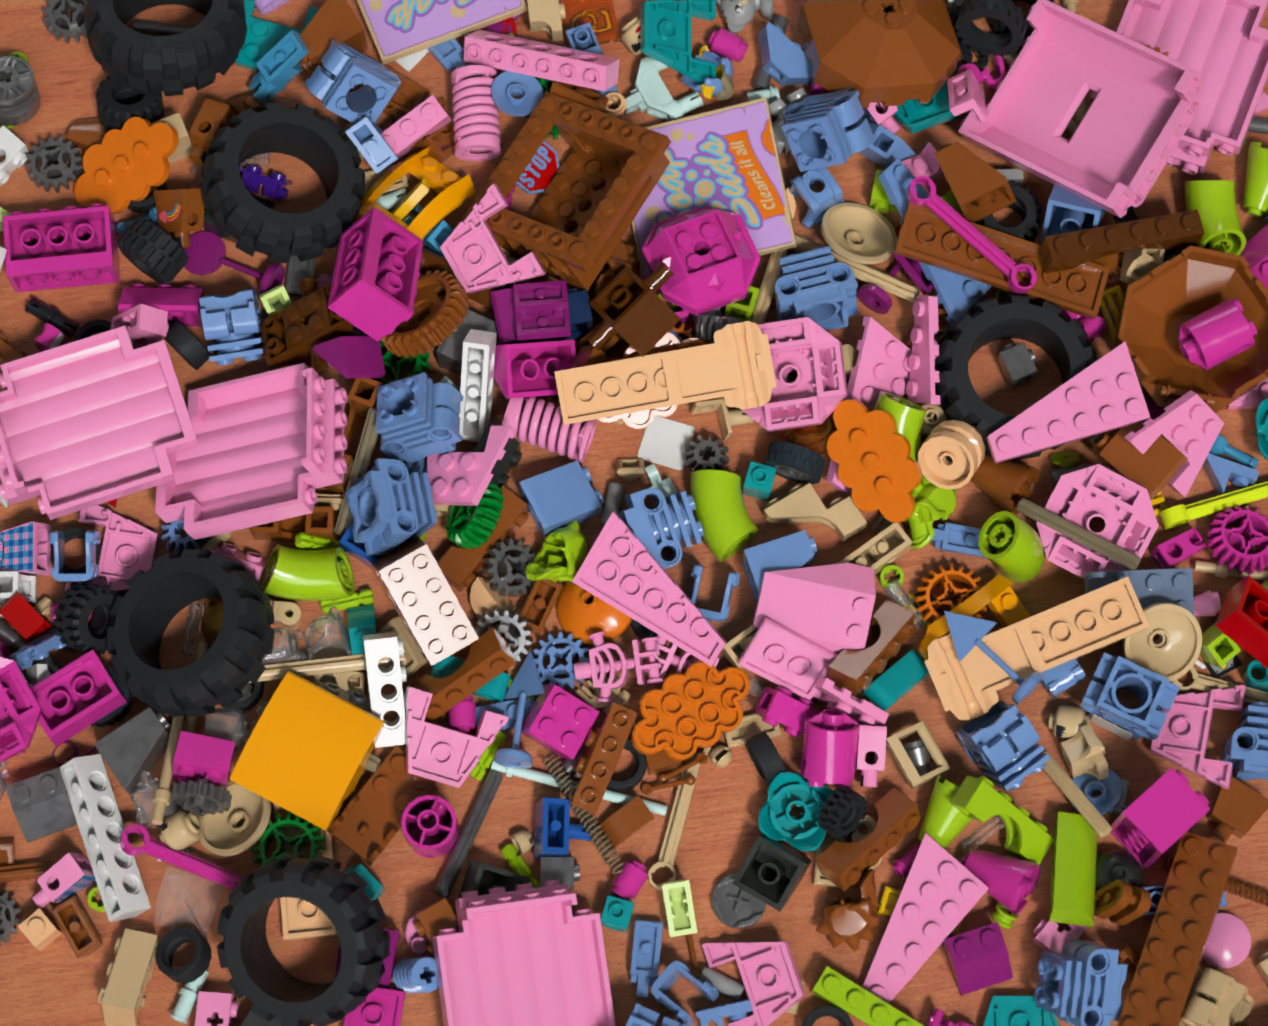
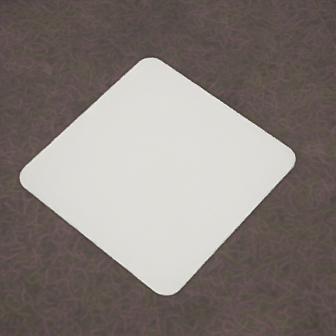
M655 415L653 421L645 429L637 455L638 458H643L645 461L675 470H682L687 458L684 456L685 450L690 449L688 445L693 439L695 428Z

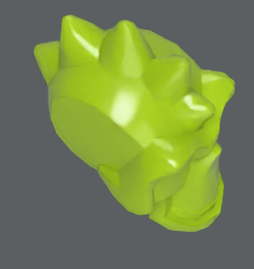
M923 474L919 486L911 492L915 500V511L908 520L904 521L909 523L911 541L913 542L912 549H920L927 545L935 535L933 521L940 518L942 520L948 519L956 507L955 495L957 489L939 488L930 483Z
M577 520L572 521L563 528L553 530L546 536L542 548L533 559V563L529 562L525 568V574L531 581L550 580L554 583L557 581H573L588 553L587 535L580 532Z

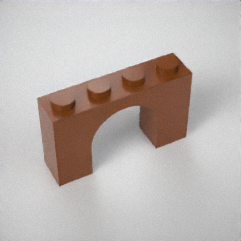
M370 378L355 379L348 395L350 411L348 424L344 430V435L347 439V449L344 452L343 458L347 463V473L344 474L343 483L322 488L345 495L368 411L370 408H377L378 386L383 385V383Z

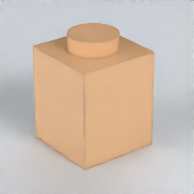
M40 908L18 926L32 945L39 951H42L62 934L48 915Z

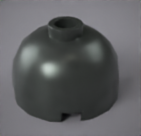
M1113 850L1097 857L1095 893L1118 879L1130 883L1132 888L1135 886L1143 887L1144 874L1142 867L1134 856L1125 851Z

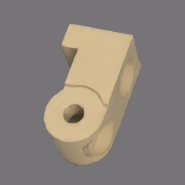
M274 601V623L271 625H282V627L289 630L299 627L302 622V613L299 606L292 602Z
M351 671L316 675L314 678L315 685H317L318 681L322 683L331 682L350 693L351 691H358L364 694L365 674L361 672Z

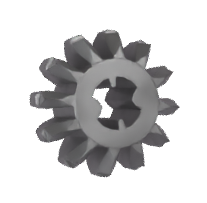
M701 315L696 323V338L704 342L714 343V332L721 330L727 324L740 323V320L734 317Z
M708 434L707 440L704 441L702 435H698V443L694 441L689 442L688 446L690 449L685 450L684 456L689 458L685 462L686 467H693L691 473L698 470L725 471L726 468L723 464L729 463L730 458L725 455L729 452L727 446L720 447L723 442L721 438L713 442V435ZM705 453L711 454L709 461L703 460Z

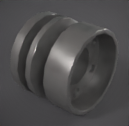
M1 56L0 124L18 126L28 122L37 114L40 108L41 97L30 65L23 59L15 56Z

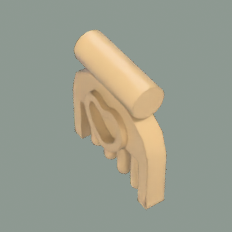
M587 680L586 683L595 691V695L585 685H582L581 689L592 699L590 700L579 689L575 693L596 710L605 708L603 712L607 716L612 703L597 702V699H600V688L593 687V683ZM621 688L611 689V699H613L614 703L621 706L631 697L625 689L622 691Z

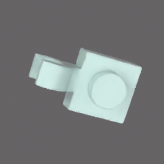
M654 463L644 468V473L652 485L650 488L660 490L664 497L678 493L670 477L662 481ZM649 496L652 504L654 505L653 498Z

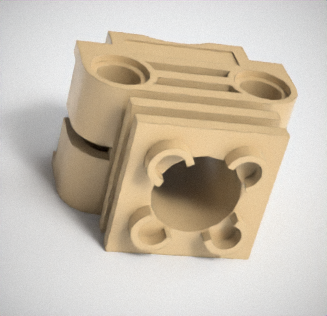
M1199 966L1179 1026H1231L1235 1022L1243 1021L1249 1015L1255 1001L1248 994V988L1237 983L1234 978L1210 968H1205L1203 972Z

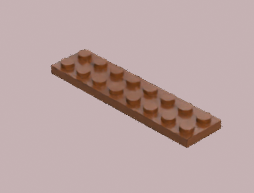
M908 203L894 249L895 254L1014 293L1008 287L1007 276L929 208ZM968 221L1016 264H1028L1034 268L1037 274L1035 285L1027 293L1018 295H1029L1031 299L1043 303L1047 300L1064 310L1091 319L1097 317L1110 268L1093 262H1087L1073 269L1046 274L1039 252L1041 245ZM1018 271L1016 274L1019 282L1018 285L1022 287L1030 286L1029 276L1025 272Z
M1188 832L1182 836L1117 1026H1179L1238 852L1237 847Z

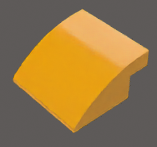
M288 671L252 731L229 780L326 831L334 823L343 801L354 792L385 721Z

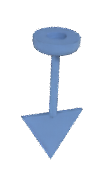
M944 611L959 663L975 646H978L1020 685L1012 695V700L1017 705L1022 703L1041 683L1044 676L1039 672H1033L1023 680L981 641L997 622Z
M530 651L504 699L519 697L512 748L499 749L494 757L495 763L515 769H527L533 763L531 754L519 749L526 696L545 693L532 652Z

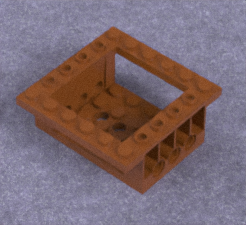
M545 92L462 219L465 220L472 212L473 206L481 201L492 184L498 186L503 197L506 199L552 127L556 125L571 145L572 150L528 217L502 209L488 218L486 222L499 246L506 249L510 256L521 259L530 252H534L542 264L546 275L558 280H566L568 284L588 291L670 164L664 152L671 141L668 136ZM606 183L603 189L595 191L599 184ZM592 204L589 210L582 212L586 205ZM578 225L575 232L568 234L571 227Z

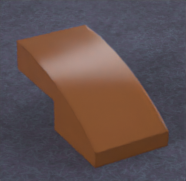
M638 795L599 824L601 828L595 832L604 830L602 834L598 835L599 838L607 834V837L601 841L610 839L608 843L604 844L605 846L610 843L613 844L608 848L609 851L632 837V834L654 820V816Z

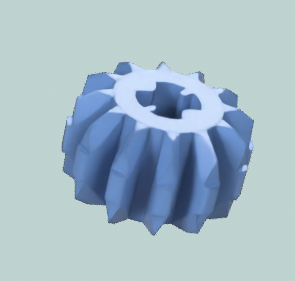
M184 519L169 522L170 525L165 524L161 527L166 532L161 536L163 542H168L165 546L168 551L175 549V554L178 556L182 554L183 550H190L191 548L200 550L198 542L205 543L207 540L206 537L194 540L188 533H186L187 537L181 538V530H184Z

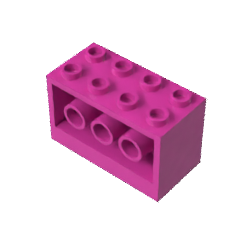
M92 204L89 208L80 209L75 206H69L60 211L40 209L36 213L26 214L25 212L18 211L12 212L9 216H3L4 247L7 249L5 255L6 277L14 291L21 293L121 283L117 223L109 206Z
M373 207L340 235L327 308L376 341H379L385 335L392 334L400 323L408 321L414 313V299L417 294L416 286L420 276L419 267L423 257V241Z
M1172 767L1127 807L1111 825V834L1136 858L1145 870L1210 810L1207 798L1199 791L1194 792L1188 785V778L1181 771H1175Z

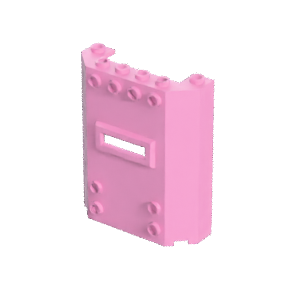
M1037 0L1036 4L1031 6L1026 19L1034 30L1025 39L1023 49L1018 57L1011 62L1009 72L1004 80L998 84L992 100L986 104L987 121L982 123L976 112L971 109L968 116L963 118L958 132L966 141L1121 218L1127 214V208L1130 206L1136 208L1143 203L1197 114L1199 103L1195 102L1196 92L1202 90L1204 80L1197 70L1048 0ZM1091 89L1098 94L1070 140L1061 137L1088 90Z

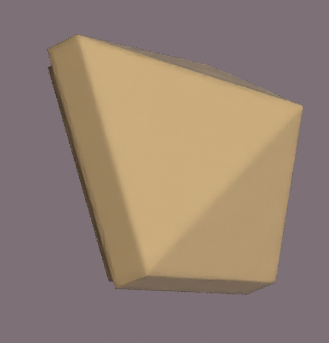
M617 459V474L627 481L633 482L644 474V459Z

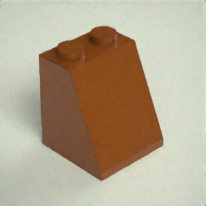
M326 0L302 31L300 37L308 48L309 53L299 62L306 74L308 72L313 74L318 65L325 68L321 60L331 46L332 39L338 43L343 42L360 53L368 50L365 30L346 0Z
M959 142L946 144L938 152L934 153L967 221L974 223L1017 202L1006 177Z
M1144 421L1099 434L1091 450L1119 475L1146 488L1152 500L1188 460L1184 454L1161 435L1144 454L1138 452L1124 437L1131 431L1136 433L1142 429Z

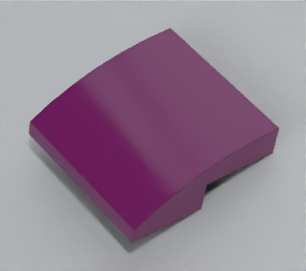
M566 280L513 284L518 341L571 336Z

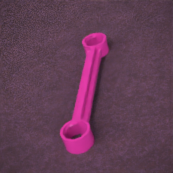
M918 176L912 180L906 190L909 202L915 206L928 207L1007 276L1008 287L1014 293H1027L1035 285L1037 274L1034 268L1028 264H1016L936 194V186L930 178ZM916 184H923L928 188L929 198L921 199L917 197L918 194L915 191ZM1018 271L1025 272L1029 276L1030 286L1022 287L1018 285L1019 282L1016 278Z
M130 825L122 833L120 846L127 855L138 856L145 853L231 890L245 878L181 850L171 849L167 844L150 838L148 831L141 825ZM129 833H138L144 838L145 844L139 848H132V844L128 842L127 835Z

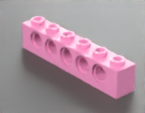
M481 29L465 36L464 62L600 91H606L618 84L619 58Z

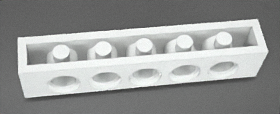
M101 754L75 757L59 767L109 922L136 917L150 909L151 906L134 856L127 855L120 846L121 836L125 827L111 788L106 767Z

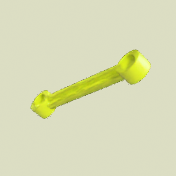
M1268 481L1189 505L1181 504L1167 508L1159 513L1164 528H1176L1188 523L1190 520L1221 512L1227 507L1233 508L1237 504L1241 506L1268 498Z

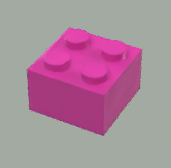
M545 684L543 687L545 693L538 695L522 724L521 734L562 759H574L599 711L557 685Z
M180 731L173 761L172 781L179 784L180 781L187 783L189 780L198 781V779H205L214 785L223 787V791H226L233 764L235 742Z

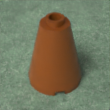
M985 453V458L970 480L1004 511L1018 514L1020 512L1016 510V506L1021 498L1027 500L1031 498L1033 494L1030 491L1031 484L1033 482L1037 485L1040 472L1035 467L1011 460L994 464L992 455Z

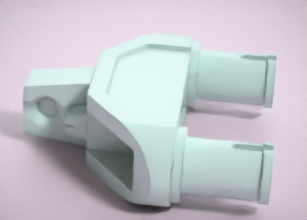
M646 56L641 59L635 89L630 91L631 96L625 99V113L628 115L637 110H640L641 113L646 111L647 115L669 122L684 117V114L703 106L701 96L697 97L699 95L697 91L677 101L673 99L659 75V72L668 68V66L650 56Z

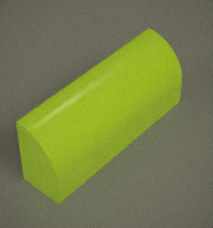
M1058 811L1053 835L1055 840L1053 842L1049 922L1094 927L1098 834L1082 815Z

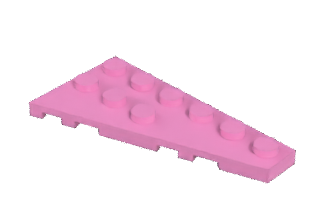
M864 316L862 326H865L862 340H858L857 350H859L857 363L851 370L845 400H859L871 412L875 409L880 391L903 398L910 377L908 360L912 350L872 317ZM831 459L826 481L841 493L850 495L852 488L841 483L838 477L839 464Z
M1126 341L990 434L986 439L994 464L1148 420L1150 414Z
M613 511L572 582L712 667L727 642L618 514Z
M927 833L924 835L862 987L890 1004L989 889L988 886Z

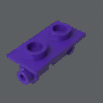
M247 163L246 167H239V171L243 172L240 177L248 191L258 193L260 185H264L262 195L278 201L281 199L286 200L288 190L285 189V186L293 184L292 181L286 180L287 175L272 171L271 175L261 172L262 167Z

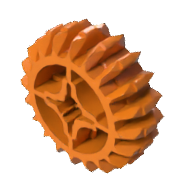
M949 563L947 571H945L942 565H938V574L930 569L928 571L929 578H921L920 582L924 586H917L916 592L921 596L915 597V603L923 604L917 608V613L926 612L922 617V622L925 623L932 620L933 623L942 617L935 609L937 611L946 610L949 612L979 588L983 587L977 586L982 578L978 576L972 579L973 569H970L967 574L963 573L964 565H960L958 571L954 570L953 563ZM949 580L960 582L967 588L958 589ZM941 582L943 595L931 602L930 591ZM948 595H951L952 598H957L955 605L951 601H946ZM983 607L971 617L983 619L980 613H986L987 607Z

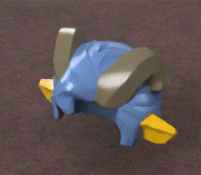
M706 45L701 47L699 55L695 56V59L716 63V78L711 79L707 77L705 83L700 84L682 74V83L699 91L708 99H711L712 96H715L718 100L731 98L734 90L731 60L711 52Z

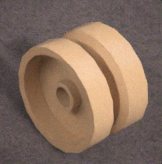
M958 420L943 421L932 430L920 448L918 464L922 474L930 483L939 488L957 489L970 481L985 458L986 447L982 436L971 425Z

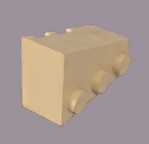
M125 928L123 937H118L114 953L117 954L115 962H110L107 969L106 978L109 981L107 987L101 988L98 1003L102 1005L105 1026L140 1025L137 1022V1015L140 1006L144 1007L146 998H143L148 981H151L156 962V950L159 944L158 935Z

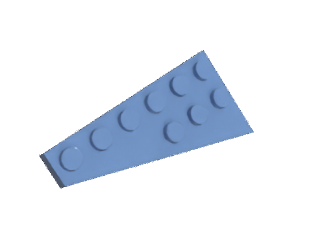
M898 158L881 172L878 177L891 205L897 207L902 218L899 220L902 225L909 203L906 190L915 177ZM916 184L915 191L918 194L917 197L921 199L929 198V194L921 184ZM919 262L927 280L932 281L938 293L935 297H938L939 305L943 304L948 314L946 320L949 326L961 314H965L992 287L991 285Z

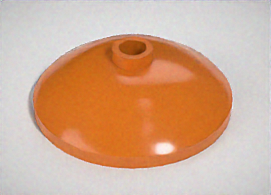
M569 581L565 582L558 596L557 616L563 630L568 635L570 633L573 634L574 640L581 639L583 644L594 645L593 640H589L588 636L602 631L605 633L603 636L604 642L608 643L620 636L632 620L631 617ZM593 596V602L587 604V599Z

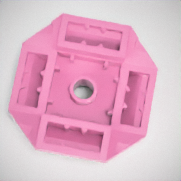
M809 317L758 324L762 334L768 335L777 387L772 388L771 399L764 406L743 409L742 411L769 432L822 424L847 396L842 343ZM791 371H797V379L793 383H788V374Z
M1100 464L1062 475L1044 508L1140 557V559L1158 528L1148 490ZM1096 516L1103 518L1105 521L1104 530L1098 533L1093 532L1089 527L1090 520ZM1037 521L1036 524L1044 545L1047 560L1084 579V572L1131 570Z

